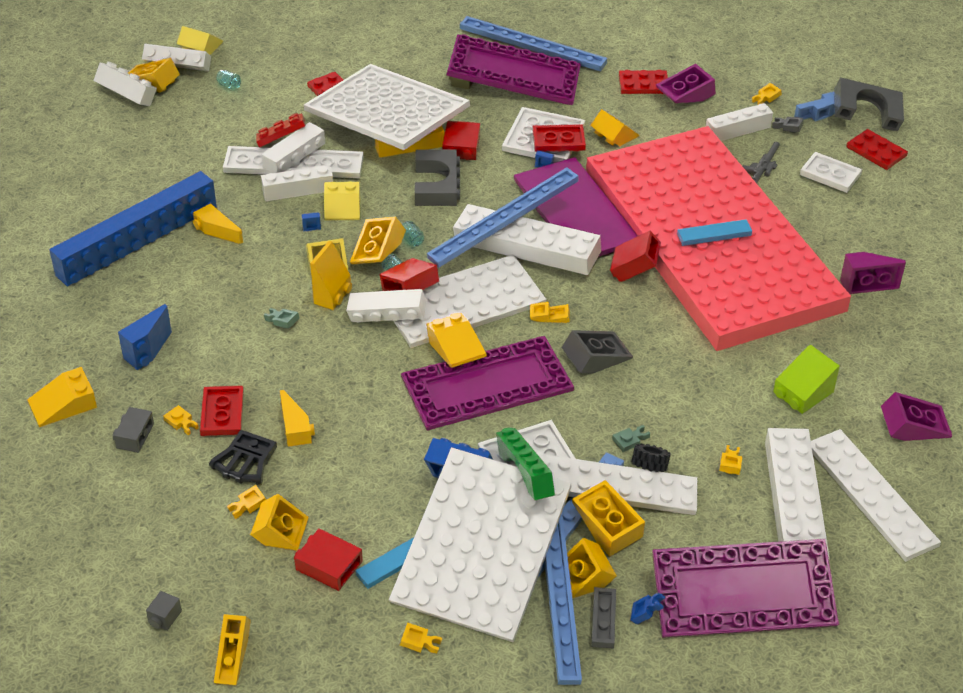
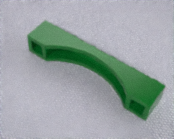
M508 427L500 432H496L500 457L504 462L512 460L515 462L523 477L528 493L534 501L555 496L552 471L518 430Z

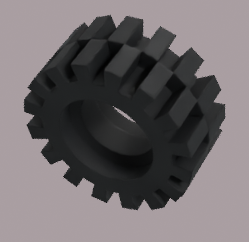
M640 443L634 447L631 462L636 467H642L644 470L664 472L667 471L671 453L666 449L663 450L662 447L658 448L655 445L650 446V444Z

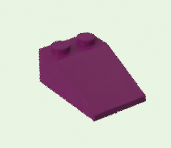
M696 63L656 84V87L674 103L702 102L716 94L715 79Z
M868 252L845 254L840 281L849 294L900 289L906 261Z
M894 392L881 405L889 434L893 438L911 441L952 437L941 405L898 392Z

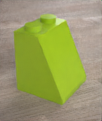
M810 344L776 378L773 392L778 398L787 402L792 409L803 414L834 393L840 366Z

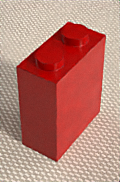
M447 121L442 150H456V154L460 156V159L476 160L480 140V123Z
M651 230L615 247L610 271L620 282L656 266L661 242Z
M411 258L379 274L382 291L424 290L440 282L436 264Z
M318 528L314 534L309 536L302 549L297 550L294 561L297 571L339 591L363 562L361 548Z

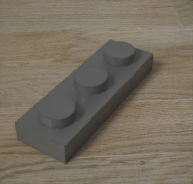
M594 587L591 647L614 649L616 589Z

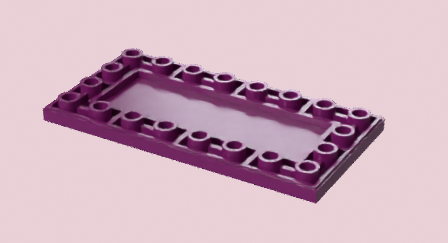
M457 34L446 76L573 105L581 64L573 60L568 61L560 57L547 56L544 53H535L527 49L522 50L514 46L501 45L498 42H489L481 38L476 39L465 34Z
M575 157L514 175V181L523 193H526L565 168H569L579 176L577 183L535 209L546 223L600 235L601 253L599 256L614 252L616 246L638 236Z
M545 336L485 351L486 357L451 368L445 361L401 373V378L427 431L574 391V385Z
M826 539L652 550L656 591L665 596V599L660 602L664 608L659 610L662 638L839 625Z

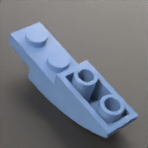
M834 92L822 94L819 100L796 105L794 117L803 118V120L812 118L814 121H818L834 115Z

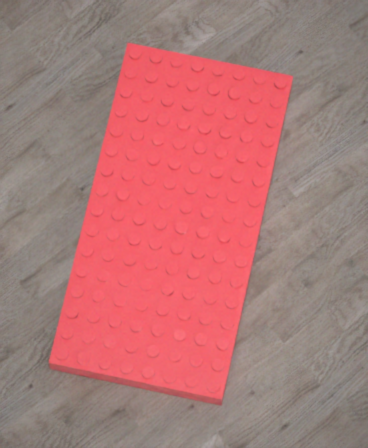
M709 126L587 157V173L635 233L639 236L651 230L661 242L655 268L716 351L848 312L851 295ZM747 219L752 229V236L682 246L677 235L678 229Z

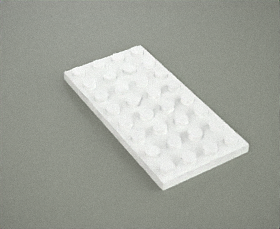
M510 255L440 277V282L423 290L427 301L424 319L396 320L394 323L409 347L413 348L429 342L426 323L432 322L435 319H442L453 313H462L469 320L472 328L530 310V304L546 302L547 299L514 255Z

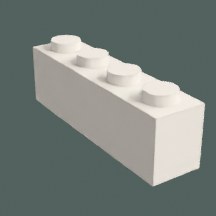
M144 44L142 60L146 63L172 58L175 66L178 68L209 71L211 56L206 51Z
M99 63L93 81L140 105H151L157 88L152 86L150 81L140 80V76L132 73L128 74V70L120 67L116 68L117 65L114 63Z
M763 103L708 118L706 126H709L715 135L723 141L771 128L773 112Z
M310 122L307 123L305 127L295 131L261 154L263 168L271 173L286 171L325 144L324 130Z
M330 165L261 175L265 201L323 193L324 182H333Z
M422 289L350 293L346 311L351 322L357 323L424 319L427 301Z

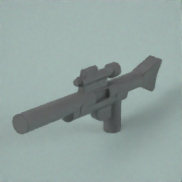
M779 142L773 143L768 153L762 156L759 163L742 166L747 173L753 175L752 179L756 183L764 171H766L764 175L769 177L772 169H776V161L771 162V159L780 146Z

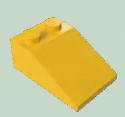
M172 58L139 64L128 72V74L132 73L140 76V80L150 81L151 85L157 88L156 91L158 93L167 89L166 86L176 81L175 78L180 75Z
M397 217L366 219L350 263L382 262L402 243L406 229Z
M328 241L310 263L313 301L316 305L334 310L337 305L342 303L343 297L351 292L352 283L350 273L332 241Z
M453 313L448 317L426 323L430 345L451 368L487 356L469 320L462 313Z
M82 367L60 374L27 399L39 427L97 408L93 389Z
M606 480L572 499V503L595 541L609 557L643 537L645 521Z

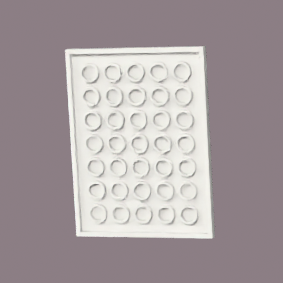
M369 64L304 104V111L405 150L468 108L470 100Z
M451 447L392 590L389 602L514 642L571 490V483L553 478L555 496L534 501L528 493L518 467Z

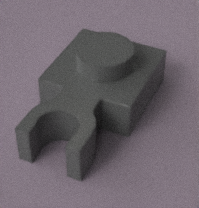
M775 117V122H772V128H783V131H790L791 133L800 132L804 121L803 118L787 117L786 119Z

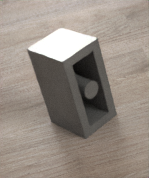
M133 407L128 408L126 414H123L121 417L120 425L113 432V440H115L117 449L140 452L154 425L152 411Z

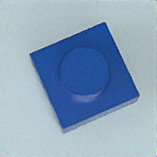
M537 151L535 154V167L537 168L553 164L554 154Z
M319 212L302 214L303 232L321 230Z

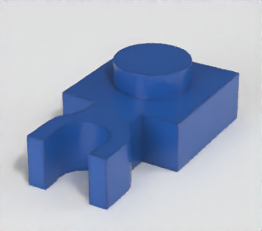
M658 592L652 597L647 595L634 602L630 621L640 624L650 619L655 610L659 611L664 608L660 602L665 599V596Z

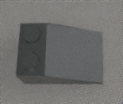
M572 330L561 347L575 365L577 371L583 374L596 373L633 358L614 331Z

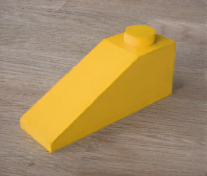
M211 203L193 212V224L197 230L200 229L204 234L238 244L243 243L242 230Z
M280 390L288 447L311 444V436H315L314 424H309L308 415L284 390Z
M228 614L223 616L214 683L237 685L251 620L246 616Z

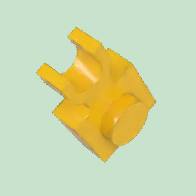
M769 83L758 91L759 95L752 97V102H757L758 105L763 104L765 101L770 103L782 95V90Z
M179 405L163 415L164 421L176 430L182 427L187 435L191 434L189 427H194L196 430L199 429L198 423L192 420V415Z
M727 445L725 453L722 452L719 471L740 475L742 456H738L740 447H737L736 451H732L729 449L730 445Z
M254 485L238 496L240 501L233 502L227 507L232 512L234 518L237 519L246 510L252 513L260 508L261 503L266 498L258 487Z
M407 622L400 646L420 653L424 647L429 652L437 654L439 647L433 646L432 643L441 644L442 638L428 636V629Z

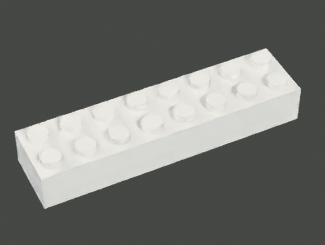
M468 204L453 226L454 236L492 214L495 210ZM520 217L473 247L507 256L514 255L519 259L588 275L601 253V236Z
M768 428L765 447L778 542L826 539L809 429Z

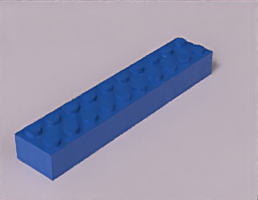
M199 171L50 248L49 251L55 276L68 287L103 267L109 266L118 259L124 258L133 251L139 250L150 242H154L156 239L184 226L186 223L194 220L193 212L211 203L216 208L213 180L202 171Z

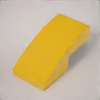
M549 302L530 304V319L537 322L569 323V305L550 307Z

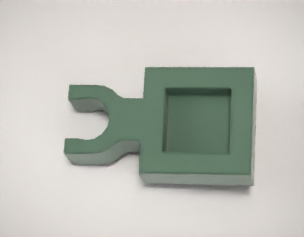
M270 308V314H264L266 321L273 322L275 326L288 329L299 319L298 312L282 309L279 312L276 309Z
M641 425L635 431L627 428L613 434L612 440L622 452L634 448L636 444H640V440L650 438V432L641 433L645 428L644 425Z

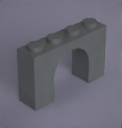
M840 77L834 88L835 117L851 120L857 110V100H865L874 104L880 110L882 128L892 131L899 130L904 122L903 92Z
M416 150V173H439L446 178L438 182H415V206H457V200H460V156H457L456 150Z

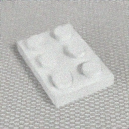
M815 152L802 167L800 175L847 193L860 177L862 169Z

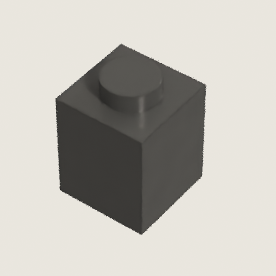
M163 591L158 593L146 609L149 624L156 629L162 628L167 631L182 612L180 599Z

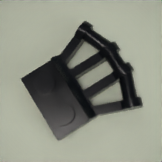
M240 430L229 447L210 460L209 466L213 470L219 471L223 478L228 480L232 478L240 484L250 482L262 485L264 466L268 464L269 458L276 450L277 442ZM234 455L228 463V465L225 467L222 464V462H224L226 459ZM242 458L247 459L239 472L234 471ZM254 463H258L257 474H247Z

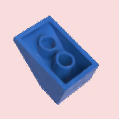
M166 304L118 332L123 359L136 370L147 366L154 360L172 333Z

